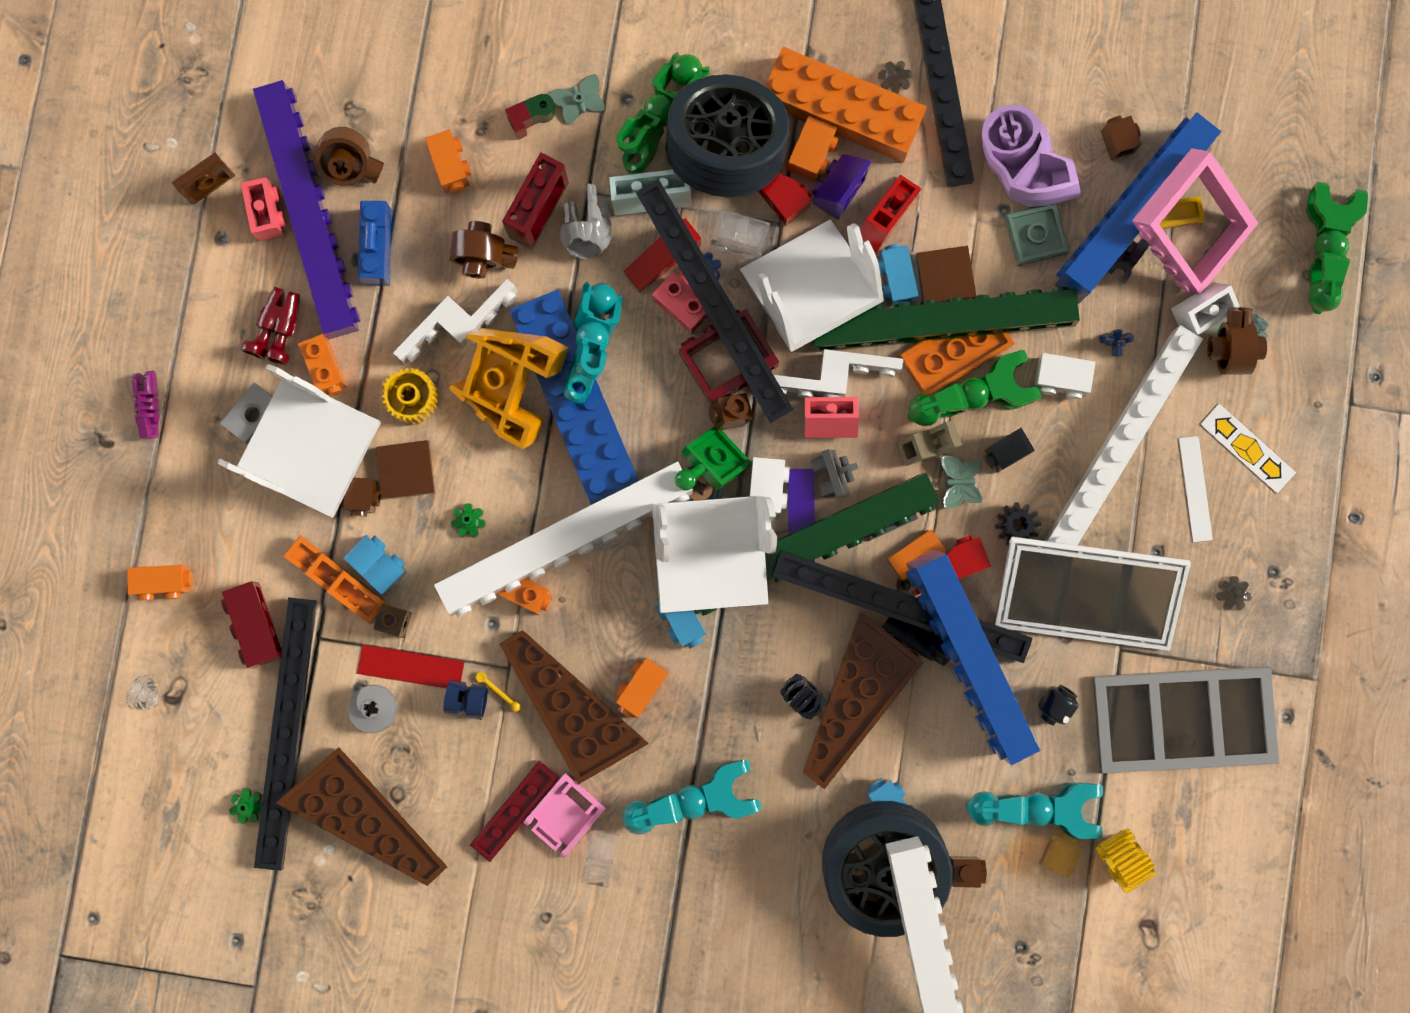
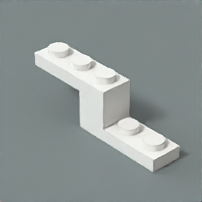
M506 279L472 316L468 315L447 296L393 354L405 365L409 361H415L421 354L420 349L427 342L431 343L438 337L440 333L438 330L441 327L463 348L468 344H474L475 342L465 338L466 334L484 328L486 325H492L499 316L497 313L504 306L507 308L515 301L517 297L515 294L518 292L515 285Z
M824 349L819 380L774 375L785 395L787 392L797 393V397L801 398L813 397V395L845 397L849 368H853L855 373L868 374L870 370L878 371L881 376L894 377L895 374L901 372L903 359Z

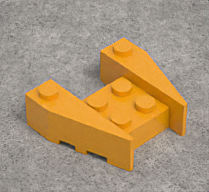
M484 328L467 333L465 338L478 344L467 379L450 385L449 389L462 402L466 401L477 412L476 415L482 421L486 420L494 428L493 432L501 439L521 449L537 442L544 418L520 407L521 397L531 370L546 378L561 372L569 347L546 336Z

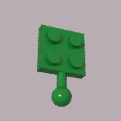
M714 426L686 445L681 451L694 468L678 471L675 475V484L680 490L687 491L692 489L696 484V479L703 475L718 491L747 470L752 462L722 430L716 431Z

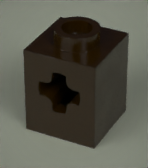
M381 603L373 629L405 638L412 612Z

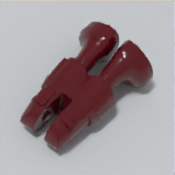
M274 286L265 306L259 312L260 314L255 324L260 329L257 337L253 341H243L240 350L262 360L266 358L272 363L287 365L289 355L285 352L286 339L293 337L300 294L290 291L285 298L283 307H281L285 292L284 289ZM276 332L274 342L272 346L268 348L271 333Z

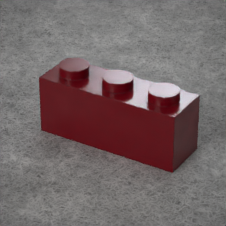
M250 581L223 591L224 599L221 600L224 612L230 616L232 622L230 631L235 640L238 639L241 648L238 650V655L242 664L246 665L247 668H257L281 659L282 648L260 583Z

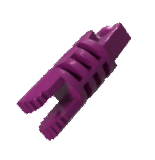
M153 370L146 371L145 375L135 373L132 375L133 397L136 398L134 400V411L137 414L135 415L139 436L141 439H156L159 435L160 414L157 413L159 411V400L157 399L156 373Z

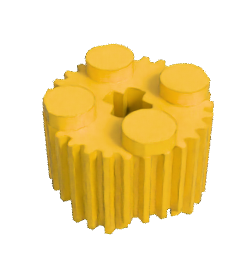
M406 368L405 371L400 369L399 373L395 371V374H389L390 378H386L387 382L382 384L384 386L382 390L384 401L382 402L386 405L387 411L398 421L406 422L409 425L410 423L413 425L422 424L424 421H427V417L431 418L430 414L435 413L433 410L437 409L436 404L439 403V393L433 381L423 371L415 370L414 368H411V370ZM415 392V397L408 401L405 397L406 394H413Z
M1128 827L1094 848L1102 862L1105 861L1108 868L1106 870L1115 883H1118L1125 894L1133 891L1156 875V871L1153 869L1155 865L1147 852L1143 851L1136 841H1133L1136 837Z

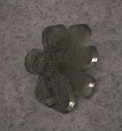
M889 61L884 65L886 70L879 71L878 78L884 80L881 83L882 88L887 90L891 87V92L899 94L900 87L904 90L910 87V82L907 79L911 78L912 73L910 70H904L905 63L903 61H898L896 65Z
M1231 576L1229 583L1223 580L1218 583V587L1223 591L1218 592L1216 598L1219 601L1225 600L1223 604L1225 610H1230L1235 605V608L1240 611L1245 607L1244 601L1248 602L1252 599V594L1246 592L1249 584L1246 581L1239 583L1237 576Z

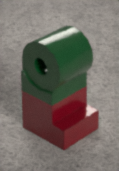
M539 94L505 109L507 119L517 139L519 140L527 136L526 128L539 122H550L554 118L555 105L551 96Z

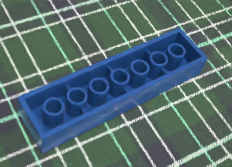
M1198 112L1191 119L1185 117L1056 274L1059 280L1055 283V286L1068 287V290L1076 289L1077 301L1080 304L1139 234L1140 231L1132 222L1134 217L1191 148L1206 151L1222 131Z
M558 289L509 309L518 333L546 336L569 347L561 372L549 378L538 373L536 375L590 504L593 505L638 482L639 479L597 380H594L591 392L584 403L572 402L564 396L566 377L574 352L578 346L576 344L575 328ZM575 382L572 384L574 391L582 393L583 385L581 383Z
M934 549L906 563L909 569L906 572V576L913 587L916 586L921 594L917 596L923 610H927L932 617L929 620L930 626L936 635L939 634L944 642L941 644L942 651L946 658L951 659L955 665L952 671L959 683L962 682L967 690L964 692V696L970 707L974 706L978 712L975 719L981 730H985L990 737L986 741L994 755L997 754L1000 760L1004 759L1012 766L1041 751L947 554Z

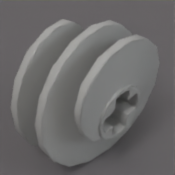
M367 685L360 688L353 694L348 708L351 722L357 729L365 733H378L386 730L395 721L398 712L397 701L394 695L387 688L380 685ZM376 703L375 707L378 708V713L370 715L371 710H368V705Z

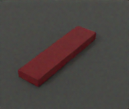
M539 760L475 837L470 846L491 862L560 777Z

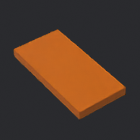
M1008 333L934 341L925 340L903 351L898 355V358L903 359L904 367L920 392L934 395L1014 346L1015 343Z

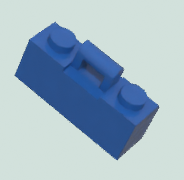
M360 201L358 279L363 285L390 286L392 209L386 201Z

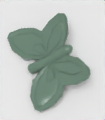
M595 74L586 77L580 83L579 90L574 85L571 87L572 92L568 89H555L549 92V96H551L557 106L563 107V117L567 124H572L578 117L579 112L585 113L586 108L599 112L605 110L602 99L597 95L599 79Z
M952 456L941 457L943 471L952 478L947 479L946 484L948 486L954 485L946 490L943 497V507L945 509H953L961 505L963 501L969 503L982 502L983 497L979 489L974 486L977 480L973 479L980 469V460L974 459L961 463Z

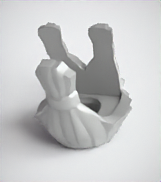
M587 184L588 221H578L579 213L574 202L570 200L564 204L565 220L564 224L561 225L560 240L569 254L581 259L600 256L614 238L610 234V204L607 200H601L600 212L597 205V189L594 184ZM580 239H582L583 241H591V242L583 243V242L580 241Z

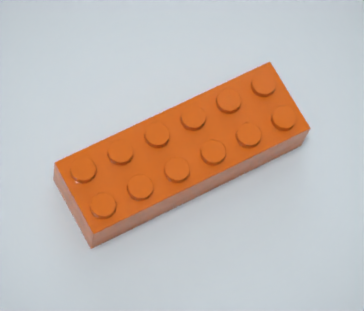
M782 47L765 87L769 88L780 98L788 115L806 122L808 116H812L838 127L836 135L904 163L927 109L925 105L786 47Z

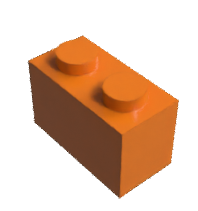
M808 116L789 159L787 170L816 182L818 175H824L829 164V161L826 160L828 152H834L839 141V137L836 136L838 127Z

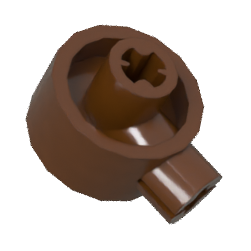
M334 127L326 131L319 139L314 160L316 169L322 178L331 184L339 186L353 185L361 179H365L373 184L377 182L384 162L370 156L369 144L362 134L348 127Z
M470 221L468 223V230L453 232L449 260L452 263L463 266V276L483 279L486 277V270L499 269L501 267L514 269L518 257L514 255H518V247L504 244L505 240L502 237L492 234L491 224L481 221Z
M1236 307L1228 308L1227 322H1223L1220 325L1217 337H1209L1208 359L1216 360L1218 370L1223 375L1252 374L1256 368L1257 360H1264L1266 358L1267 340L1265 336H1258L1256 326L1252 322L1253 309L1238 307V310H1236Z

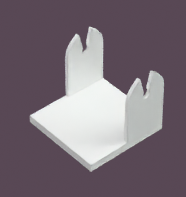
M830 219L740 268L742 277L791 352L884 301L878 260L869 240L863 243L859 226L855 223L847 226L850 247Z
M268 364L266 370L281 379L238 466L219 459L217 464L333 518L381 422L331 398L312 384Z
M749 496L652 504L660 613L768 604L765 553H775L777 546V535L771 529V522L776 515L770 497Z

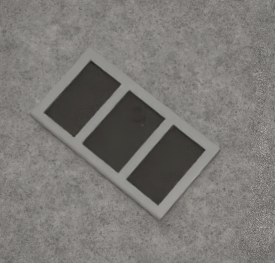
M1268 666L1093 676L1092 683L1094 688L1100 773L1279 764L1271 668Z

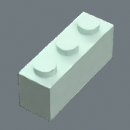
M673 169L609 177L615 216L646 212L636 192L658 179L676 208L692 206L690 186L684 183L674 173Z

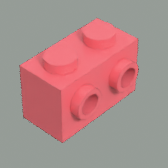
M267 177L240 183L251 234L258 241L285 236L283 227L287 226L283 211H279L278 202L281 201V195L278 187L274 186Z
M672 272L652 294V300L690 334L708 317L683 274L678 276Z
M805 397V438H858V397Z

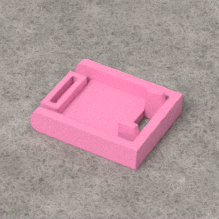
M565 773L523 823L528 826L534 818L537 819L538 822L531 831L554 851L564 843L567 847L560 854L564 858L607 807L580 784L578 785L577 781L569 774ZM571 787L592 803L587 811L566 794Z

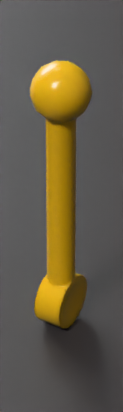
M484 672L476 674V680L486 684L508 703L513 712L520 710V703L513 702L487 679V675Z

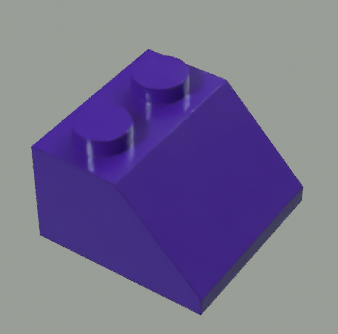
M842 154L838 161L833 159L826 170V173L829 175L824 182L820 180L812 191V194L815 195L813 204L839 220L866 180L872 162Z

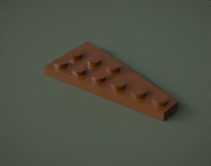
M861 612L858 615L803 770L804 774L824 790L924 663Z
M524 630L499 643L578 785L649 744Z
M340 747L276 802L278 805L426 886L448 868Z

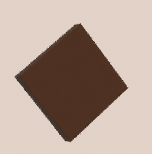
M215 152L171 183L193 205L235 177V174Z
M968 245L916 253L923 301L936 300V303L947 302L949 298L962 297L963 300L973 299L976 296Z
M429 440L376 447L382 500L436 493Z

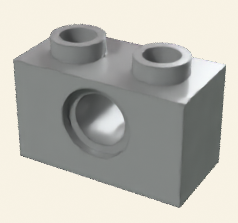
M254 382L220 424L248 445L273 396ZM259 410V419L256 422H251V413Z

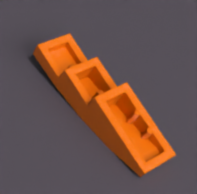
M302 535L298 536L283 555V557L302 570L305 575L323 587L326 592L369 624L378 614L381 603L386 604L383 599Z

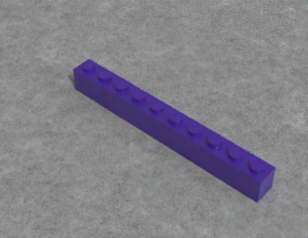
M283 80L253 88L323 335L330 340L359 331L357 323L361 322L357 308L352 307L350 298L354 297L350 283H345L343 273H346L342 257L338 258L336 249L339 248V243L335 233L331 234L329 224H332L329 210L324 209L322 204L325 194L321 184L317 185L315 176L318 175L314 160L309 159L308 152L311 151L307 136L302 135L301 127H304V122L300 112H296L294 103H297L295 92L292 87L288 88Z

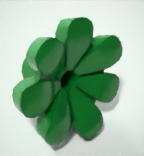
M466 503L463 511L460 508H456L453 512L457 519L451 521V527L454 529L459 528L458 535L462 538L467 535V532L470 533L472 538H475L479 535L477 528H484L486 526V521L480 519L484 514L481 508L473 510L471 503Z
M244 788L241 791V796L234 794L231 802L235 806L229 809L230 815H238V822L242 824L246 823L247 819L252 823L259 820L257 812H261L262 803H258L262 798L261 793L255 792L251 795V790Z

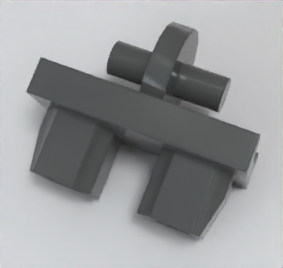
M827 449L822 451L821 456L811 461L816 474L828 471L830 481L819 484L822 496L844 497L850 495L847 483L855 481L852 471L858 469L857 463L849 465L847 456H842L838 459L836 450Z

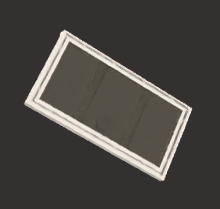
M1011 537L994 624L1011 630L1170 651L1191 567L1190 560Z

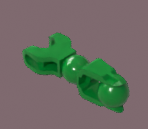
M678 52L672 55L669 63L664 64L652 80L655 95L646 100L644 109H640L636 116L627 119L618 132L616 141L618 148L624 152L622 162L627 172L631 174L644 172L656 154L659 141L665 133L663 127L667 126L669 107L674 97L679 93L676 91H665L671 79L673 78L679 86L685 87L697 79L710 75V67H703L700 60L694 55L684 54L679 56ZM629 137V142L625 143L624 140ZM636 154L641 156L639 163L635 165L630 164V161Z
M1317 181L1309 192L1306 213L1315 224L1316 236H1318L1314 245L1317 257L1309 269L1310 290L1308 293L1309 303L1315 314L1332 311L1341 304L1344 296L1342 286L1350 263V259L1346 256L1350 247L1349 239L1346 236L1351 233L1352 227L1367 212L1368 192L1365 190L1356 189L1347 198L1346 205H1339L1332 200L1330 185Z
M1020 350L1001 356L991 366L989 374L984 375L982 378H967L961 384L956 383L934 395L929 393L916 395L910 401L909 413L907 414L908 419L920 426H931L940 418L956 416L967 409L980 410L991 403H999L1005 408L1014 410L1037 401L1042 397L1038 387L1022 388L1016 384L1013 378L1015 368L1028 361L1026 351Z

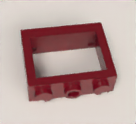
M540 152L502 220L508 237L531 250L534 248L569 184L563 163ZM516 215L517 218L515 220H512L511 216Z
M739 309L736 310L770 370L772 371L779 367V360L748 310L745 309L741 312ZM712 324L703 330L704 334L695 339L692 336L685 342H682L680 344L682 347L679 349L681 359L710 405L717 398L731 396L747 386L740 373L711 390L693 361L692 355L720 339Z

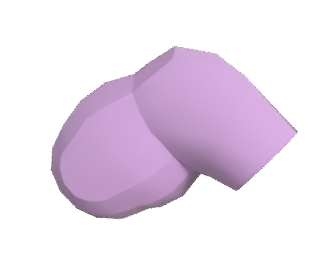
M1007 105L997 108L988 115L982 129L983 153L989 168L1001 180L1010 200L1028 207L1048 206L1081 198L1079 181L1073 160L1053 152L1052 139L1045 126L1039 121L1032 110L1022 105Z

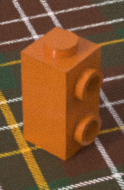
M450 129L425 137L444 192L458 193L463 191L465 186L470 185L467 176L471 175V171L467 161H461L459 152H462L463 148L459 137L453 138Z
M321 334L298 343L315 387L330 397L340 394L342 392L341 389L348 387L330 341L326 336Z
M185 565L127 568L128 595L137 596V600H154V595L164 594V599L181 598V593H190V587L193 585L192 571H189V566Z
M527 578L520 581L521 586L508 593L506 590L497 593L539 615L542 610L545 612L548 610L553 597L549 596L551 590Z
M645 658L644 661L640 659L637 661L630 672L634 675L629 684L623 682L615 694L619 697L616 702L620 705L618 710L630 719L634 715L638 718L641 716L669 674V672L648 658Z

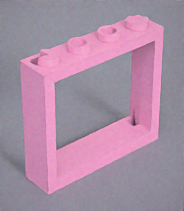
M1193 148L1190 149L1132 220L1140 231L1139 236L1148 242L1151 247L1150 251L1164 264L1163 269L1172 275L1176 281L1175 285L1184 290L1185 293L1192 292L1196 294H1201L1258 224L1212 153ZM1199 176L1231 224L1197 266L1191 270L1159 224Z

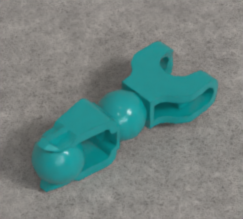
M585 282L581 287V299L573 321L574 327L578 329L576 333V344L578 347L574 352L564 386V396L575 403H584L594 380H597L604 370L607 358L605 350L609 345V338L620 321L623 296H617L615 290L608 284L598 283L591 286L588 282ZM609 314V318L605 321L594 317V315L605 316ZM575 382L581 383L583 385L582 393L574 391L572 384Z
M739 760L720 765L714 771L710 781L700 785V787L687 785L681 788L677 794L669 793L650 802L634 800L624 808L622 814L625 828L630 833L642 835L650 832L655 825L676 823L683 820V818L695 820L702 817L706 811L709 813L721 811L724 815L735 819L759 812L762 809L760 801L756 799L738 800L732 793V784L735 778L750 771L749 760Z
M1069 783L1056 795H1045L1044 793L1036 792L1028 796L1016 794L995 796L991 792L983 791L973 795L969 802L966 803V811H968L971 820L980 826L992 825L997 820L1021 825L1029 824L1034 827H1042L1050 823L1059 825L1064 833L1077 839H1101L1103 837V828L1099 825L1087 823L1081 813L1083 804L1087 800L1103 796V786L1099 784Z

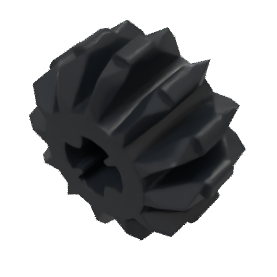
M1015 502L1013 510L1006 505L1003 507L1005 514H997L996 518L1003 523L995 524L994 527L995 529H1003L998 538L1002 539L1007 536V546H1009L1011 537L1031 539L1030 536H1039V532L1033 529V527L1041 526V522L1033 521L1032 519L1038 515L1036 511L1028 514L1030 505H1024L1021 510L1020 504ZM1020 520L1022 522L1020 525H1023V529L1016 531L1013 528L1016 525H1012V522Z
M795 674L792 678L790 677L780 690L781 695L789 706L799 713L801 717L809 720L817 716L826 704L823 693L811 681L807 680L805 676Z

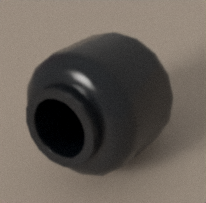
M1061 684L1058 687H1049L1038 703V708L1042 712L1040 717L1052 726L1056 723L1067 724L1079 707L1076 700L1078 696Z

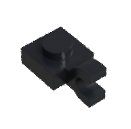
M1143 238L1137 243L1132 241L1124 252L1127 255L1126 259L1115 262L1108 272L1112 275L1117 268L1122 269L1124 275L1120 281L1126 283L1131 276L1133 267L1150 246L1148 242Z

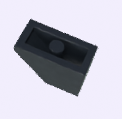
M1021 427L989 446L985 450L987 454L985 455V460L992 470L996 469L997 473L1027 457L1035 449Z

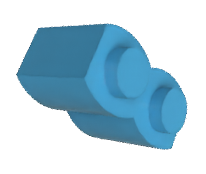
M365 535L345 555L344 559L380 594L386 595L407 573L403 568L406 564L395 553L390 556L384 550L387 545L379 537L374 535L371 538L369 535Z

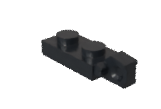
M888 617L883 624V629L923 657L931 661L934 660L943 666L950 661L942 651L941 644L944 642L939 634L936 635L932 631Z

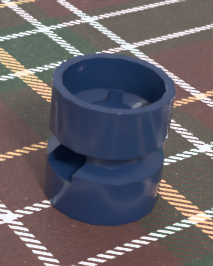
M450 680L445 693L444 714L460 716L462 713H465L466 718L482 720L487 704L488 686L472 684L470 687H467L466 682ZM462 696H466L465 704L461 703Z

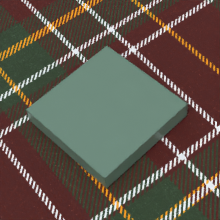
M1057 204L1039 206L1004 216L1017 266L1066 255L1070 252Z

